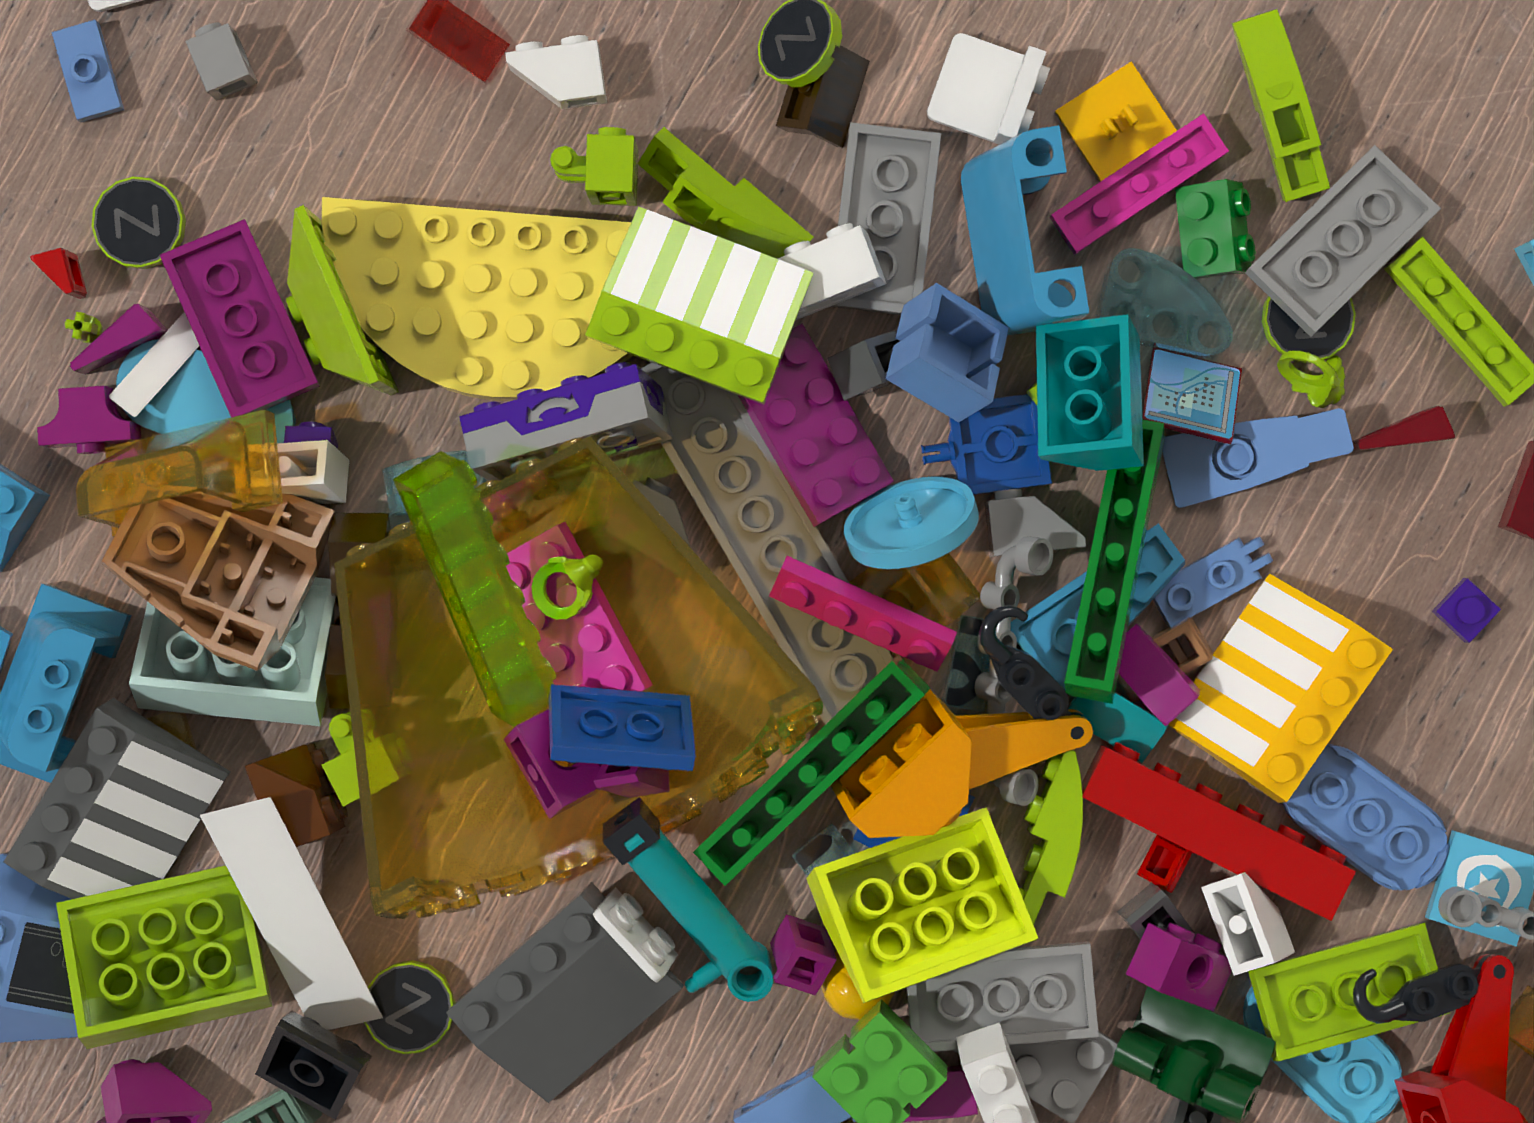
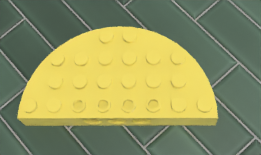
M322 197L324 245L332 250L335 255L334 266L360 326L383 351L402 366L425 380L449 391L473 398L513 401L517 399V395L525 390L538 388L546 391L560 387L561 381L569 377L584 375L590 378L604 374L605 368L608 366L626 362L633 356L585 336L601 291L631 222Z

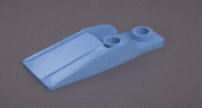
M1338 408L1298 418V416H1287L1235 423L1231 444L1185 433L1164 437L1162 452L1175 505L1182 508L1267 483L1309 467V463L1349 454L1353 451L1354 446L1346 413L1343 409Z

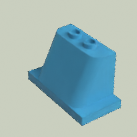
M41 584L0 693L1 765L46 782H52L76 740L62 736L92 653L95 652L109 658H116L132 615L49 584Z

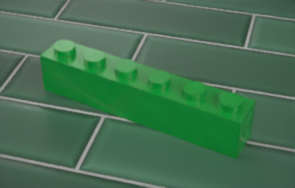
M1142 420L1144 466L1107 470L1064 682L1068 696L1113 704L1164 446V423Z
M898 654L693 853L726 886L929 691L930 687Z

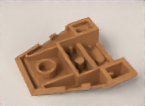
M142 484L102 559V565L212 654L259 671L280 651L318 573L335 511L292 494L277 493L275 498L248 496L247 491L232 490V494L204 493L203 488Z

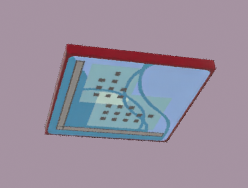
M1153 347L1142 420L1164 423L1165 429L1231 444L1233 441L1242 368Z

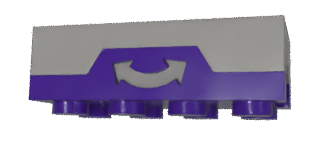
M629 362L610 365L605 368L604 374L590 378L584 375L566 378L561 381L560 387L544 391L538 388L525 390L517 395L516 400L503 404L495 401L485 402L473 408L474 412L459 416L470 470L501 489L673 439L662 387L637 364L632 365Z

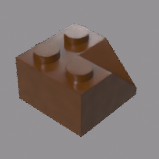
M314 741L245 766L257 800L271 797L296 847L326 837L346 827L343 818L348 817L346 806H342L336 792L332 791L327 775L322 767V764L329 761L328 756L323 748H316Z

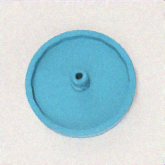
M947 477L915 478L883 488L859 503L845 521L844 536L851 555L859 563L878 569L908 568L935 560L960 546L975 530L979 520V512L974 494L966 484Z

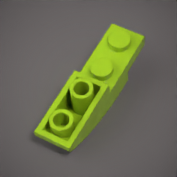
M1274 9L1231 23L1254 107L1260 116L1283 201L1288 202L1329 189L1330 185L1319 148L1321 145L1305 87L1278 10Z
M665 127L654 135L637 163L669 190L662 203L702 231L776 259L785 256L784 250L787 247L803 241L811 242L814 236L748 180L743 178L736 186H733Z
M1074 750L1047 759L1041 776L1047 779L1041 796L1036 795L1034 800L1028 804L1024 815V820L1030 822L1027 830L1031 834L1043 838L1040 846L1033 844L1028 852L1023 869L1029 871L1023 887L1019 888L1033 925L1047 891L1065 898L1079 853L1083 825V793L1081 774Z

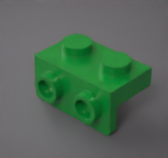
M1222 179L1176 187L1175 193L1184 279L1191 280L1230 273L1245 274L1251 266V262L1254 261L1256 252L1254 240L1248 234L1247 216L1251 212V201L1243 183Z

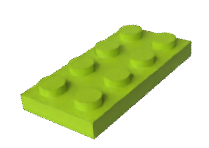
M1417 923L1248 971L1265 1034L1276 1042L1272 1055L1273 1061L1290 1059L1418 1023L1416 1021L1394 1020L1389 1023L1376 1024L1366 1020L1358 1013L1354 1005L1353 989L1355 982L1362 973L1369 969L1376 970L1377 975L1369 981L1366 995L1372 1005L1380 1006L1387 1003L1407 981L1437 970L1438 966L1425 923Z

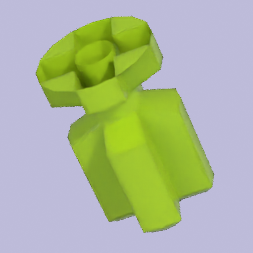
M76 312L75 320L66 319L65 328L73 331L72 338L85 343H92L103 332L101 322L97 318L83 312Z

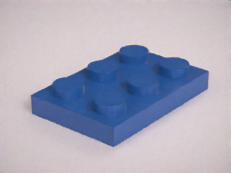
M551 684L549 694L550 760L693 771L696 755L690 695Z

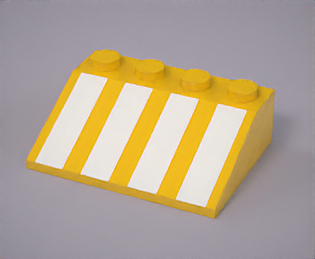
M1268 574L1213 652L1212 660L1204 665L1193 681L1200 689L1199 697L1168 725L1276 802H1287L1393 649L1355 622L1272 574Z

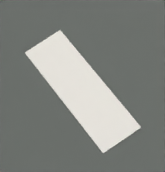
M271 797L201 814L200 817L304 1016L314 1019L326 1030L383 1018Z

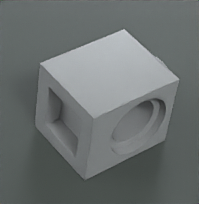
M216 22L205 25L196 30V37L185 41L206 92L216 101L258 83L239 36L228 23L221 25V23Z

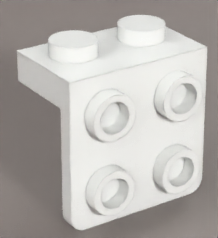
M963 33L956 34L952 39L927 110L928 118L936 123L998 145L1028 131L1035 112L1027 109L1032 92L1041 94L1050 70L1049 67L1042 65L1046 51L1029 46L1025 55Z
M615 887L594 911L593 916L654 982L658 983L666 975L678 956V953L674 950L675 944L662 928H653L642 916L644 913L643 909L635 898L628 893L622 895Z

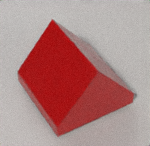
M1156 835L1137 875L1172 893L1193 852Z

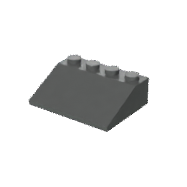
M593 882L586 886L464 993L446 1012L480 1051L548 1103L684 986L670 969L658 983L654 982L596 921L593 913L606 897Z

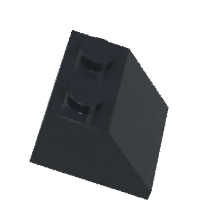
M292 1010L276 1026L255 1075L336 1120L359 1083L372 1055L363 1051L356 1043L344 1040L324 1029L314 1019L303 1017Z

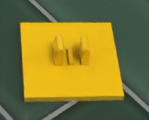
M1132 61L1055 110L1057 117L1100 182L1177 131Z

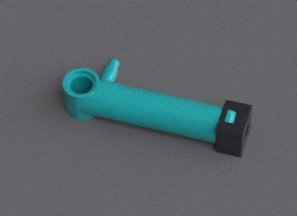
M638 797L604 822L602 842L622 865L628 863L710 959L708 963L695 971L693 976L685 981L686 989L690 993H695L700 988H705L723 975L727 979L729 990L739 1000L751 1002L764 998L771 991L773 985V972L769 951L760 942L754 941L665 836L660 830V820L644 801ZM746 966H754L760 969L753 975H744L739 972Z

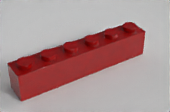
M1115 742L1112 750L1100 745L1082 781L1083 798L1237 875L1245 872L1257 885L1332 921L1356 871L1343 865L1347 856L1325 845H1321L1319 851L1316 852L1302 845L1306 837L1305 835L1280 824L1276 832L1261 824L1264 815L1240 803L1236 811L1220 804L1223 797L1222 794L1200 783L1197 784L1195 790H1192L1178 783L1182 774L1158 762L1154 769L1151 770L1137 763L1141 755L1140 753L1120 743Z

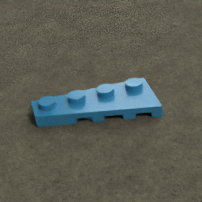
M1159 523L1146 532L1128 627L1185 565V559ZM1086 572L1026 611L1028 614L1026 621H1021L1017 618L1011 621V631L1015 634L1020 649L1031 654L1065 691L1064 682Z

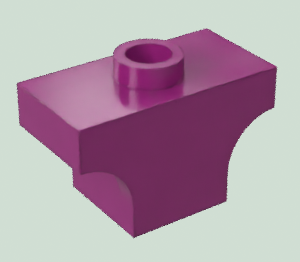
M107 386L59 388V408L56 416L48 424L37 427L38 446L48 448L76 447L77 454L105 453V445L142 442L141 425L127 421L121 416L117 404L109 398V395L114 390L113 388Z

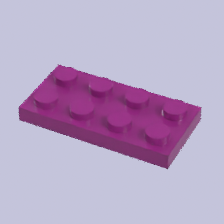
M245 219L160 254V258L234 423L320 387Z
M803 323L794 327L765 404L740 395L738 397L813 527H816L891 484L894 480L847 400L844 401L835 378Z

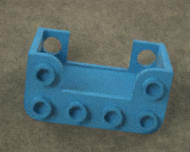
M1059 125L1023 132L972 158L965 164L961 172V186L981 311L1009 327L1007 336L1036 331V326L1082 320L1089 314L1082 266L1035 273L1023 202V195L1040 191L1047 185L1051 176L1067 173ZM1051 150L1053 151V157H1052V159L1050 158V151H1051ZM1058 280L1069 282L1075 290L1074 301L1071 293L1064 286L1053 282Z

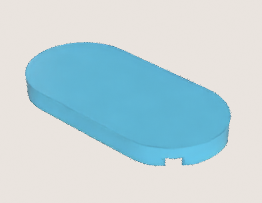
M158 340L143 343L126 356L118 371L116 387ZM197 349L136 417L125 411L134 422L147 429L240 464L242 446L284 443L285 426H295L296 424L294 408L290 400L234 423L202 351Z
M1251 986L1243 1006L1245 1027L1266 1036L1253 987ZM1377 1034L1290 1059L1273 1061L1328 1116L1340 1123H1376L1386 1117L1395 1108L1400 1099L1394 1081L1401 1077L1400 1061L1394 1051Z

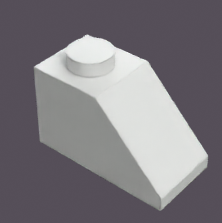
M328 440L242 446L238 490L247 491L248 494L261 497L276 498L277 493L292 494L318 505L346 503L349 459Z
M1245 872L1201 887L1234 976L1276 963L1295 953L1279 908Z

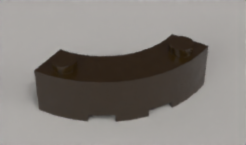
M335 512L328 539L331 595L336 596L334 604L335 624L330 625L329 649L325 670L329 707L385 709L388 690H395L397 686L396 662H391L393 631V559L399 558V532H391L389 513Z

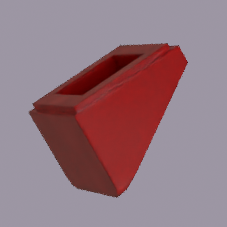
M57 248L30 256L31 260L65 294L78 299L86 298L87 292L78 256L75 253L63 248Z

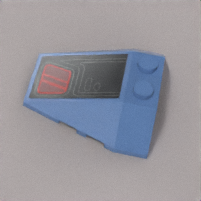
M1 853L0 1043L78 1037L56 906L57 902L71 900V898L46 889L3 862L8 854Z

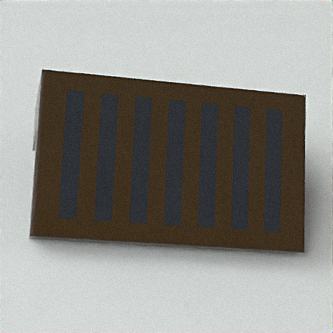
M835 45L834 52L831 55L834 58L833 63L816 81L802 87H790L788 85L776 126L791 133L814 135L836 147L843 148L870 61L841 45L840 48Z

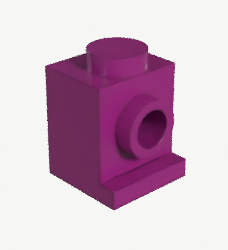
M786 914L770 941L777 966V971L773 976L775 983L816 996L837 960L826 928Z

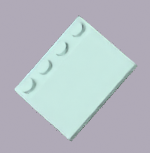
M315 577L280 651L259 671L212 654L147 602L129 681L137 707L140 709L321 726L327 697L325 670L329 649L330 625L335 624L334 604L336 596L331 595V579Z

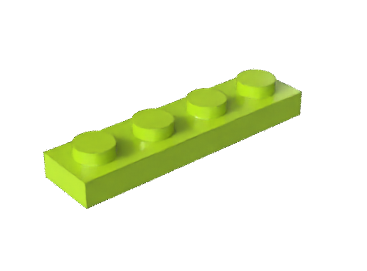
M1424 237L1416 240L1384 268L1504 407L1510 405L1534 384V364Z

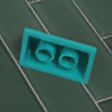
M1129 315L1036 326L1039 458L1095 471L1144 466L1140 336Z

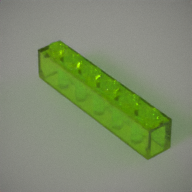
M440 451L395 477L393 481L492 714L515 727L549 705L551 684L554 685L553 681L556 679V674L549 661L541 654L537 644L541 641V637L537 628L526 617L522 607L525 604L524 594L509 575L506 567L510 563L509 557L502 545L495 540L490 528L494 521L486 505L478 498L474 488L477 485V478L473 469L465 460H459Z

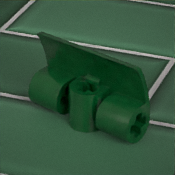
M1147 986L1132 1028H1127L1121 1036L1114 1052L1112 1064L1156 1085L1157 1089L1193 1106L1197 1104L1235 1123H1244L1268 1069L1276 1042L1272 1038L1212 1011L1163 994Z

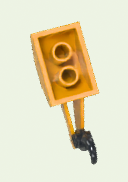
M1008 605L998 607L989 612L982 621L979 636L984 651L990 656L999 683L1027 712L954 716L949 707L930 689L831 784L849 820L868 838L934 835L942 827L952 824L959 817L962 808L968 803L970 789L1058 754L1083 747L1090 741L1093 735L1092 725L1080 711L1068 709L1069 697L1064 688L1031 654L1003 644L996 636V627L1003 619L1008 617H1015L1021 621L1028 619V614L1022 609Z

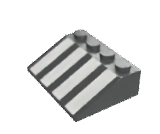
M112 698L95 709L3 862L40 886L71 899L165 879L200 823V815L206 813L230 771L115 698Z

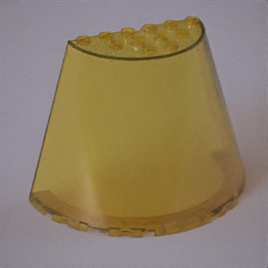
M591 436L585 439L574 438L559 446L557 453L543 460L532 459L526 461L516 468L514 474L500 481L490 480L480 484L473 490L474 498L466 504L458 506L456 501L442 503L431 511L430 516L416 523L407 522L400 524L389 531L388 537L374 544L364 543L347 552L346 558L334 563L370 897L376 916L405 919L409 916L408 912L415 910L418 918L431 917L443 912L447 914L479 906L481 902L478 895L499 891L501 897H507L512 894L517 896L542 885L554 883L572 876L570 869L579 865L583 866L588 863V860H591L593 867L616 858L602 842L603 823L638 797L644 801L660 820V830L666 834L702 814L700 808L715 797L718 798L719 803H722L735 795L739 789L753 783L766 774L765 770L769 768L766 759L778 749L781 750L783 755L792 753L807 738L805 734L813 730L818 724L816 716L823 713V702L812 682ZM566 522L584 557L597 555L603 560V566L599 570V575L595 578L653 684L642 692L690 695L696 757L693 771L669 770L670 792L627 798L600 790L594 796L549 819L503 739L516 725L549 709L551 686L486 565L554 526ZM555 761L560 766L568 767L567 761Z

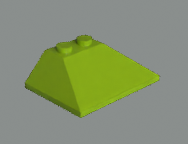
M304 205L295 208L287 284L292 296L287 297L286 302L296 323L303 321L310 338L305 339L304 344L314 365L321 363L324 369L390 396L398 393V388L382 351L369 343L365 338L334 266L335 255L332 250L324 245L322 220Z

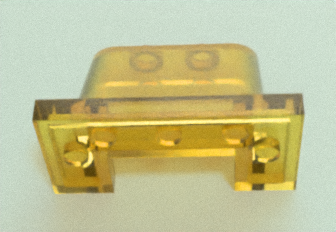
M260 410L106 447V459L85 470L80 476L76 487L78 517L111 526L112 537H115L130 507L198 491L232 502V509L240 512L283 503L274 413Z

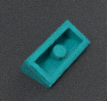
M1117 693L1114 695L1113 704L1074 697L1068 709L1080 711L1092 725L1094 735L1113 746L1117 742L1140 753L1138 761L1141 763L1144 762L1169 726H1164L1158 718Z

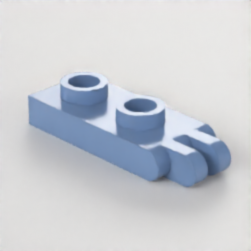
M1239 537L1182 568L1153 599L1167 626L1172 628L1186 618L1195 616L1261 579L1262 577L1258 569L1273 561L1269 552L1255 560L1251 559L1249 553L1265 545L1261 537H1257L1246 544H1243Z

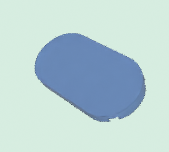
M1327 744L1287 802H1282L1285 811L1295 824L1325 846L1347 856L1345 861L1377 884L1388 889L1410 890L1428 885L1441 873L1445 866L1449 844H1447L1444 823L1437 813L1347 748Z

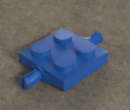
M1028 394L995 398L992 403L960 422L948 416L950 432L947 443L921 445V454L940 453L922 456L923 465L950 461L956 472L957 480L966 484L974 495L1052 484L1049 461L1041 460L1038 456L1037 405Z

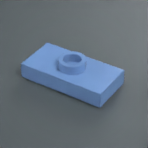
M92 20L51 32L76 119L79 122H85L124 110L99 22Z

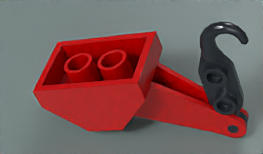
M1484 954L1475 961L1473 968L1464 964L1447 965L1407 981L1387 1003L1380 1006L1372 1005L1366 995L1367 985L1369 981L1376 977V970L1369 969L1360 975L1353 989V1002L1358 1013L1373 1023H1389L1394 1020L1425 1022L1456 1010L1431 1072L1415 1071L1394 1080L1408 1123H1528L1520 1113L1519 1108L1506 1101L1510 1008L1514 977L1513 964L1507 957Z

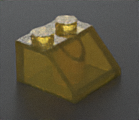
M950 553L930 562L908 568L878 569L868 567L849 581L850 584L945 627L980 599L979 591Z

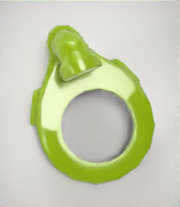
M1288 351L1283 353L1278 360V371L1292 384V391L1307 393L1312 406L1325 408L1330 404L1338 403L1342 396L1345 395L1344 380L1346 376L1342 366V359L1337 355L1325 361L1319 356L1308 352ZM1300 359L1311 362L1323 371V374H1306L1295 368L1291 361Z
M589 555L582 559H571L565 556L548 559V563L543 565L535 574L531 586L533 599L537 607L546 616L556 620L569 619L579 614L587 607L592 598L593 579L599 575V570L603 566L602 558L597 555ZM555 572L567 574L576 585V599L569 607L555 605L547 595V579Z

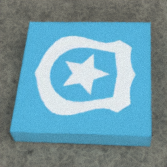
M1451 830L1447 843L1449 844L1448 856L1443 870L1437 876L1425 918L1517 947L1520 936L1512 933L1508 928L1499 925L1484 927L1478 923H1474L1469 927L1455 926L1442 918L1438 904L1441 895L1447 889L1459 886L1475 894L1495 900L1501 907L1507 909L1524 907L1528 909L1534 892V856ZM1486 906L1482 909L1481 916L1486 912Z

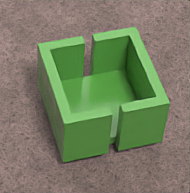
M881 999L852 1027L850 1038L845 1034L815 1063L812 1077L857 1123H902L910 1115V1104L917 1109L947 1080V1065ZM851 1044H852L855 1048H853V1049L850 1051V1047H851Z

